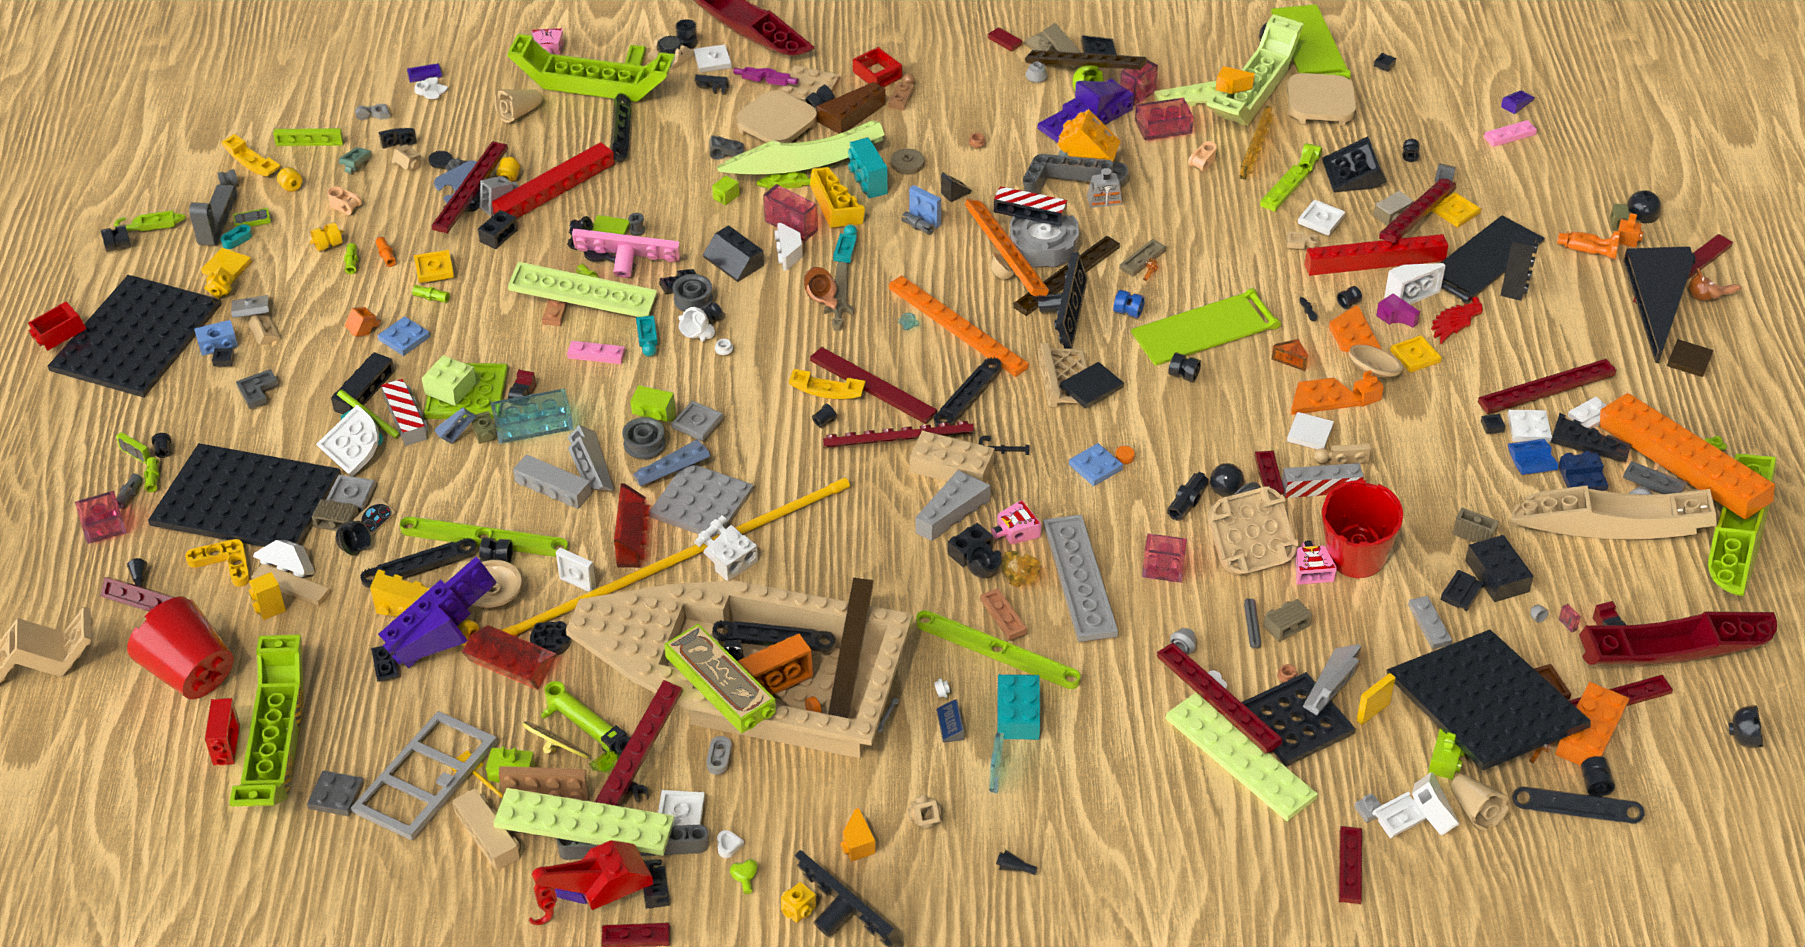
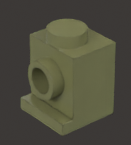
M1613 204L1610 215L1612 230L1618 231L1621 219H1629L1631 212L1628 211L1627 204Z
M489 411L476 414L475 419L471 423L478 443L481 444L497 439L496 429Z

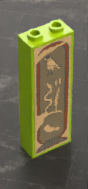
M699 623L664 644L666 658L741 734L753 729L758 723L776 713L775 698Z

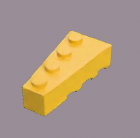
M829 167L812 169L810 186L829 227L863 224L865 207L857 203V198L848 193V188L839 183L840 180Z
M379 569L370 586L376 614L396 617L430 588H427L422 582L414 581V583L404 581L402 580L403 577L399 575H394V577L385 575V571Z

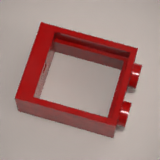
M876 47L853 58V73L868 84L874 82L881 87H885L902 79V64L881 48ZM877 63L885 68L877 73H873L868 69Z
M67 301L28 322L31 328L28 332L31 337L36 340L40 347L44 346L47 351L86 330L80 316Z
M232 698L211 699L205 742L213 765L223 766L235 763L240 722Z

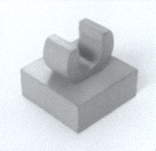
M1371 793L1364 796L1362 800L1355 802L1354 808L1367 823L1377 819V816H1374L1372 813L1374 809L1382 805Z

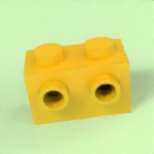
M272 572L249 581L251 589L248 590L251 600L254 601L252 607L256 615L260 614L262 619L266 620L286 611L280 586Z

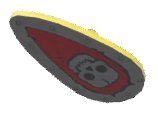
M523 722V727L547 740L546 745L543 747L545 753H555L557 747L560 746L584 758L589 757L586 752L551 731L530 722Z

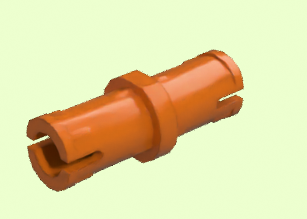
M384 237L377 238L375 242L379 249L380 257L384 259L388 267L394 266L396 261L392 248L387 244Z

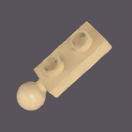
M1369 444L1331 446L1330 452L1324 448L1317 449L1314 453V458L1318 463H1325L1329 459L1331 465L1368 463L1371 448Z

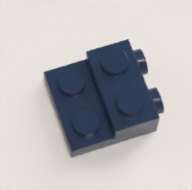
M1585 451L1578 455L1566 453L1561 456L1558 468L1567 488L1588 486V489L1607 491L1609 485L1602 472L1604 465L1598 453Z

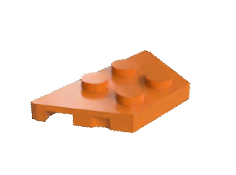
M1358 305L1330 321L1329 328L1341 351L1349 352L1350 348L1355 345H1368L1382 350Z
M1334 377L1298 382L1291 415H1295L1297 412L1310 413L1361 406L1362 400Z

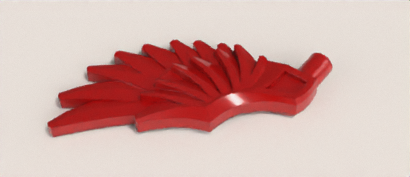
M1473 297L1470 304H1464V306L1456 304V307L1451 306V309L1446 308L1445 311L1440 312V315H1436V319L1432 321L1434 325L1431 326V330H1436L1433 337L1437 338L1440 336V344H1443L1454 332L1457 334L1463 328L1470 326L1471 319L1482 314L1483 311L1479 298Z

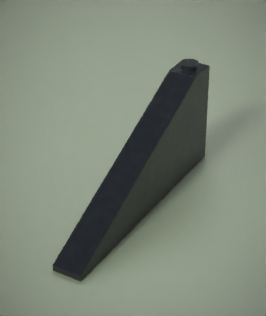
M1690 246L1627 248L1623 263L1655 363L1660 362L1692 265L1695 264V254L1692 253Z

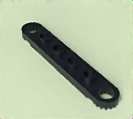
M619 93L614 98L610 149L614 154L613 159L618 162H623L628 156L631 101L623 93Z
M988 357L977 367L940 408V411L934 415L935 427H939L938 424L942 423L940 419H946L947 421H943V423H950V426L956 422L1001 371V362L998 358Z
M463 538V540L461 539L457 542L453 541L379 564L377 567L368 568V570L365 569L360 575L362 585L370 588L373 580L371 579L370 581V579L367 580L366 578L375 576L378 569L385 571V575L391 577L399 575L405 578L471 557L477 551L476 542L471 538ZM465 546L471 547V549L469 548V550L467 549V551L465 549L463 550L462 548Z
M726 620L716 621L712 629L713 637L723 642L725 640H742V644L771 646L788 637L800 634L811 651L829 652L835 645V637L831 632L815 631L816 629L740 621L728 622ZM725 628L728 632L720 634L717 629ZM820 639H827L830 643L823 645Z
M1520 786L1512 793L1514 804L1522 809L1627 823L1641 822L1645 815L1643 806L1631 800ZM1523 791L1529 794V800L1526 803H1520L1517 799L1518 794ZM1631 806L1639 809V814L1635 818H1630L1627 815V810Z

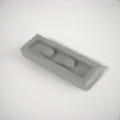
M1425 596L1409 600L1408 606L1430 647L1437 649L1451 645L1452 639L1429 597Z

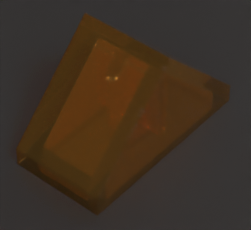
M1299 339L1274 344L1271 360L1306 371L1309 356Z

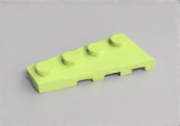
M1216 81L1154 91V98L1158 106H1180L1181 103L1189 106H1196V103H1205L1207 106V102L1214 93L1223 96V92L1216 90Z

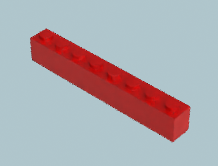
M599 142L493 200L494 214L502 210L515 216L516 219L615 165L613 151Z
M1444 234L1400 238L1396 243L1381 240L1307 248L1304 265L1308 275L1313 276L1442 262L1446 259L1449 245Z

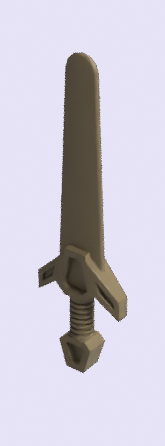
M839 262L836 268V294L834 297L838 302L836 309L824 307V314L829 312L835 313L832 319L834 331H841L843 327L842 314L844 312L853 315V307L847 303V264L845 262Z

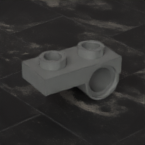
M713 135L709 139V151L712 159L719 160L725 154L736 156L744 152L743 143L737 140Z

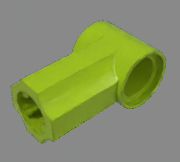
M1305 143L1298 166L1309 170V172L1312 171L1316 161L1320 159L1322 147Z

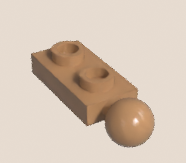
M905 74L902 82L898 81L888 102V108L905 110L914 90L915 77L912 74Z

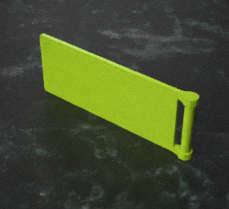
M1317 4L1271 9L1272 15L1275 14L1304 23L1292 57L1299 74L1324 73L1325 75H1338L1350 79V70L1347 69Z
M1251 288L1242 294L1133 328L1131 333L1152 363L1157 366L1171 361L1175 352L1188 356L1268 329H1278L1281 326V322L1272 315L1257 296V291ZM1247 299H1252L1255 305L1259 308L1262 314L1269 321L1268 323L1264 322V320L1261 318V316L1257 313V311L1254 309V307L1250 304V302Z

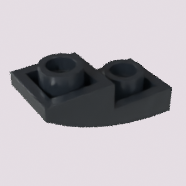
M396 128L378 132L383 149L398 144L400 146L406 144L409 146L417 143L414 128Z
M694 269L679 270L674 277L660 278L659 285L665 294L673 293V284L677 279L685 275L696 274Z
M383 646L371 648L377 682L398 678L395 660L392 657L393 653L390 654Z

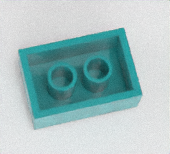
M869 137L849 142L848 156L850 163H848L850 173L854 174L855 181L859 182L862 192L867 195L868 199L888 194L887 166Z
M998 674L997 739L1039 740V675Z

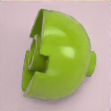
M1086 65L1077 69L1072 80L1074 91L1077 81L1104 82L1103 73L1098 70L1099 67Z

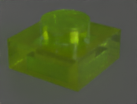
M613 751L604 752L590 762L589 765L593 771L601 770L604 772L613 766L612 762L618 758Z

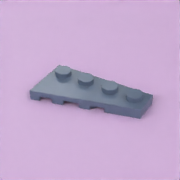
M697 439L658 461L640 468L637 472L633 473V476L639 486H642L708 458L710 454L708 449Z

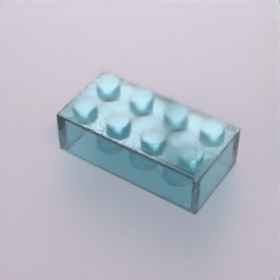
M565 388L490 402L499 444L574 430Z

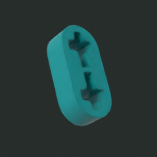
M243 224L221 236L222 247L233 249L252 237L251 227Z

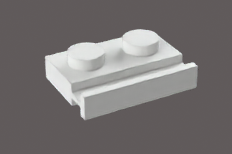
M1594 397L1570 410L1568 417L1572 421L1575 419L1582 422L1581 425L1586 428H1596L1600 425V409L1607 405L1597 397Z
M1409 791L1374 809L1372 813L1374 816H1377L1378 822L1390 839L1426 819L1415 799L1413 800L1410 797Z

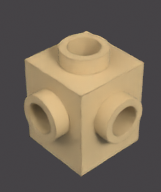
M928 795L916 797V801L910 802L911 808H908L909 817L915 824L921 826V828L933 826L936 822H940L939 815L941 814L939 802H936L935 799L928 797ZM926 807L925 813L921 814L920 808Z

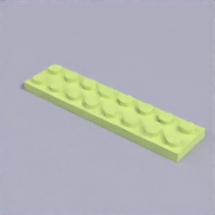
M523 262L517 263L508 284L509 291L636 317L649 316L657 296V290Z
M1194 693L1166 713V720L1286 821H1289L1317 799L1318 793L1271 754H1265L1197 693Z
M506 788L493 823L494 828L596 845L610 840L635 844L639 852L663 856L675 818L674 815Z

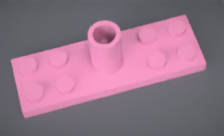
M573 229L574 246L579 251L593 250L600 254L605 252L616 253L613 274L618 277H631L634 256L647 257L651 260L665 259L668 262L680 261L679 241Z

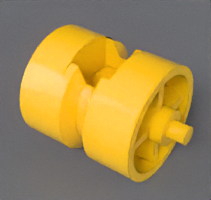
M335 222L325 225L324 229L319 227L310 230L312 240L309 243L314 244L318 252L329 248L330 244L332 246L342 244L341 233H343V230H339Z

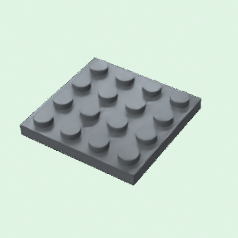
M691 464L678 471L650 509L649 517L699 534L703 530H707L711 526L710 523L722 515L727 520L722 526L727 529L753 492L754 485ZM715 532V533H714L712 536H710V537L716 536V535H718V533Z

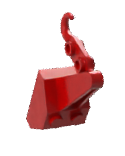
M610 840L591 848L582 860L538 867L531 874L535 882L533 890L537 905L545 911V915L537 920L529 918V922L532 925L539 926L552 919L557 902L555 889L582 893L590 909L595 910L652 885V875L635 844Z

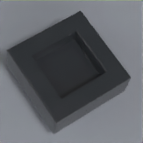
M1381 53L1374 61V66L1381 70L1389 71L1396 63V58Z
M215 348L212 358L213 366H232L234 358L233 348Z
M1500 414L1481 416V424L1486 434L1505 432L1506 426Z

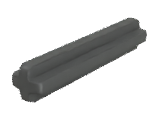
M1247 598L1244 601L1249 643L1252 649H1258L1261 647V637L1256 603L1253 598Z

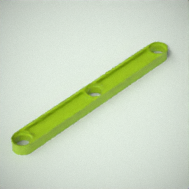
M404 517L399 523L401 533L411 537L447 542H457L461 539L463 540V538H471L476 542V546H480L482 539L479 536L488 535L489 538H495L496 541L499 539L512 540L513 551L556 557L557 550L554 548L558 545L564 546V550H569L567 541L559 537L418 517ZM407 524L414 525L411 528H404V526Z
M922 610L916 615V626L925 632L1032 675H1039L1040 678L1064 688L1075 689L1080 685V673L1074 668L931 611ZM928 618L930 619V621L927 623H923L920 621V619ZM1001 647L1003 650L995 652L992 648ZM1073 676L1076 680L1070 682L1066 680V677Z

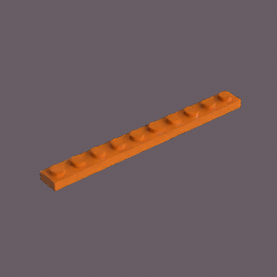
M966 199L965 206L969 213L972 214L1002 257L1022 281V284L1028 289L1029 293L1033 296H1047L1049 292L1047 286L984 203L979 200Z
M902 275L889 283L891 291L987 358H998L1001 362V367L1016 377L1028 369V362Z

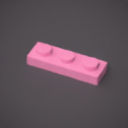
M1526 120L1485 132L1484 138L1492 147L1536 135L1537 129Z
M571 341L567 356L570 359L621 364L625 355V346Z

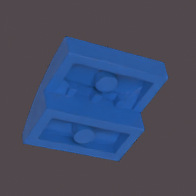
M1545 439L1508 443L1510 455L1521 475L1558 470V462L1551 455V446Z

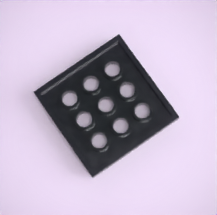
M1307 672L1241 702L1282 738V744L1272 751L1285 766L1355 734L1356 730L1332 701L1318 715L1303 707L1316 683ZM1296 695L1306 696V698L1301 699L1298 698ZM1279 703H1287L1289 704V706L1284 707L1281 706ZM1262 711H1270L1272 714L1266 715ZM1291 717L1301 718V720L1295 721ZM1321 723L1330 724L1331 726L1324 727L1321 725ZM1274 725H1280V726H1283L1284 728H1283V729H1277V728L1274 727ZM1304 731L1313 732L1314 734L1306 735ZM1286 740H1295L1296 743H1288Z

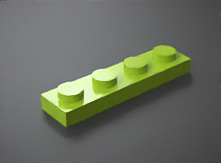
M341 128L274 129L273 131L276 146H343L344 143Z
M1293 165L1261 199L1260 206L1275 212L1308 177L1309 170Z

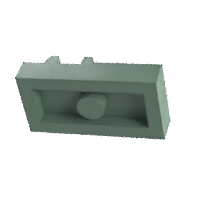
M356 147L340 157L339 164L345 165V172L352 174V170H357V165L372 157V151Z

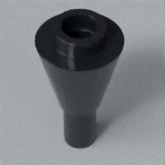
M134 558L127 563V567L134 584L143 587L147 562L141 558Z
M1006 849L1004 853H999L996 865L1000 866L999 870L1024 871L1035 875L1037 870L1036 866L1025 863Z

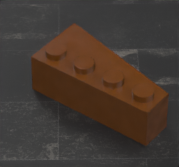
M872 82L817 106V122L838 134L848 131L886 105V89Z

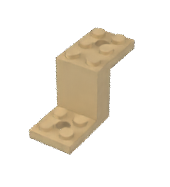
M83 607L64 632L17 618L0 640V682L6 679L7 673L10 669H14L16 664L62 677L67 670L72 668L73 662L80 658L84 648L92 642L91 626L93 619L91 618V609Z

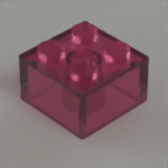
M1148 59L1141 70L1124 69L1121 71L1120 85L1134 94L1133 106L1154 94V91L1157 89L1158 65Z
M114 491L75 502L87 544L127 533Z
M1147 533L1142 577L1182 583L1187 539Z

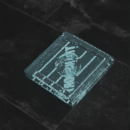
M998 732L995 734L990 764L989 791L992 793H998L1003 763L1004 733Z

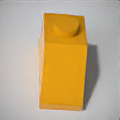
M1223 66L1217 76L1216 90L1233 94L1252 89L1255 73Z
M859 808L855 809L843 831V842H840L844 855H848L851 862L875 854V839Z

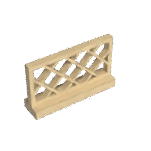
M1041 343L1038 360L1049 407H1057V403H1078L1071 396H1062L1061 393L1064 390L1059 387L1061 382L1058 380L1069 378L1066 376L1068 372L1072 375L1078 373L1073 369L1074 367L1080 370L1087 368L1083 349L1050 348L1049 343ZM1052 355H1059L1062 358L1058 360ZM1070 356H1079V359L1076 361ZM1066 360L1070 362L1072 365L1068 366L1065 363H1063V361ZM1059 366L1062 369H1064V371L1060 372L1056 369V367Z

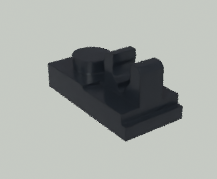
M695 74L696 85L701 89L712 88L713 94H716L717 89L721 88L722 95H725L726 89L730 86L728 77Z

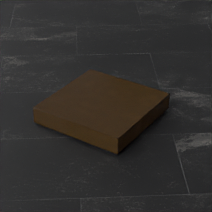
M1677 339L1667 366L1703 377L1714 350Z

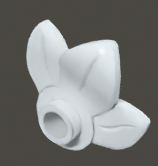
M434 77L417 82L414 91L425 98L437 99L439 95L446 92L448 87L437 84L438 79Z

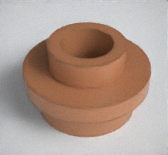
M971 134L969 144L975 148L982 147L985 144L983 134Z
M1290 664L1281 666L1277 672L1278 679L1283 683L1298 676L1296 668Z

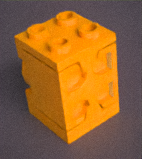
M1088 109L1084 113L1080 112L1073 120L1065 122L1063 131L1059 135L1060 139L1057 146L1061 149L1059 155L1114 161L1121 141Z

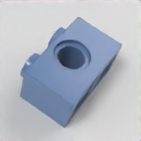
M231 320L194 329L202 356L214 353L215 348L238 347Z

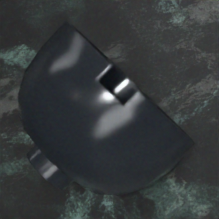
M1647 190L1637 191L1627 201L1628 211L1636 214V219L1641 220L1640 223L1646 224L1658 220L1662 204L1655 193Z
M1757 705L1740 708L1733 715V723H1728L1730 736L1735 735L1736 741L1744 747H1763V736L1761 735V723Z

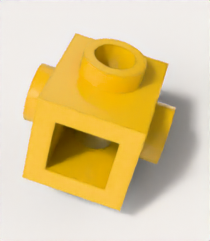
M219 267L215 272H211L205 280L207 283L204 289L219 299L221 296L230 293L232 290L231 284L235 276L223 267Z
M802 882L786 890L781 897L782 913L787 918H792L796 923L803 918H807L812 913V910L816 908V894Z

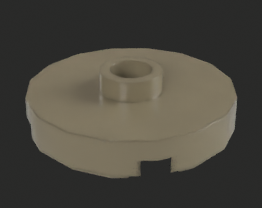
M900 149L891 156V167L901 174H914L924 166L923 155L915 149Z

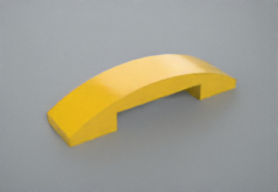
M236 134L222 141L224 148L239 163L254 173L269 176L281 168V165L271 158L264 159L248 148L246 141Z
M793 369L789 384L803 392L818 397L851 399L862 395L865 381L847 378L846 383L811 377V371Z

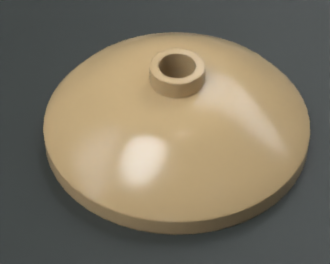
M1355 345L1350 348L1349 356L1362 372L1371 370V376L1374 375L1378 378L1394 377L1402 372V363L1384 350L1368 345Z
M501 560L482 562L497 584L479 598L474 605L486 608L498 607L514 599L522 586V579L518 569L514 565Z

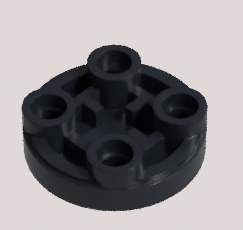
M563 621L536 623L530 635L532 650L544 657H554L564 653L571 644V638L566 634V623Z

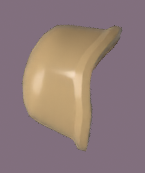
M993 253L990 266L993 274L1001 279L1011 278L1015 273L1001 254Z

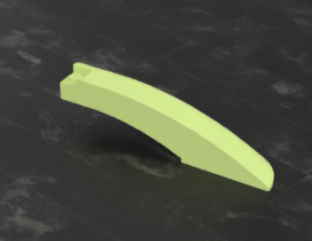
M872 120L843 133L823 139L796 143H780L772 140L726 160L724 165L720 164L717 166L718 172L736 174H776L811 169L848 158L849 142L869 137L872 144L882 141V136L885 134L880 122Z

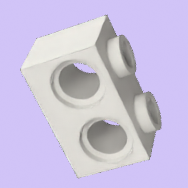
M745 535L714 555L715 571L727 581H730L758 562L757 545Z

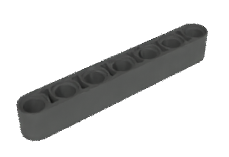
M699 824L673 826L664 855L705 852L709 848L707 828ZM557 838L559 856L564 860L583 859L591 848L598 846L596 844ZM639 852L641 856H658L656 854Z

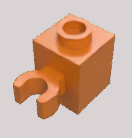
M1630 213L1628 220L1621 219L1618 231H1620L1618 244L1636 248L1637 241L1642 240L1644 231H1640L1642 224L1635 222L1636 214Z
M366 307L352 308L345 327L350 330L352 335L359 337L369 335L372 327H378L381 320L376 319L375 314Z
M1371 370L1363 373V379L1354 382L1353 393L1361 398L1362 407L1382 399L1384 387L1377 380L1376 376H1371Z

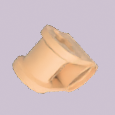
M1211 141L1204 142L1191 154L1188 165L1200 168L1202 172H1205L1216 160L1217 145Z
M338 186L328 189L329 205L332 209L350 215L355 207L362 204L361 198L355 193Z

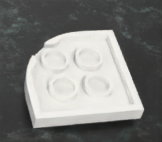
M356 405L316 445L347 474L353 477L373 457L379 441L378 427L374 420L362 408Z

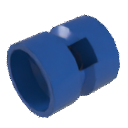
M1120 289L1114 301L1113 311L1121 314L1127 312L1128 316L1139 318L1144 307L1145 296L1135 293L1131 295L1130 292Z

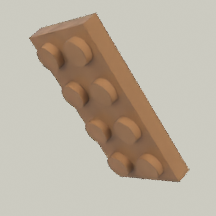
M499 767L498 774L503 796L506 788L589 801L590 795L586 769Z

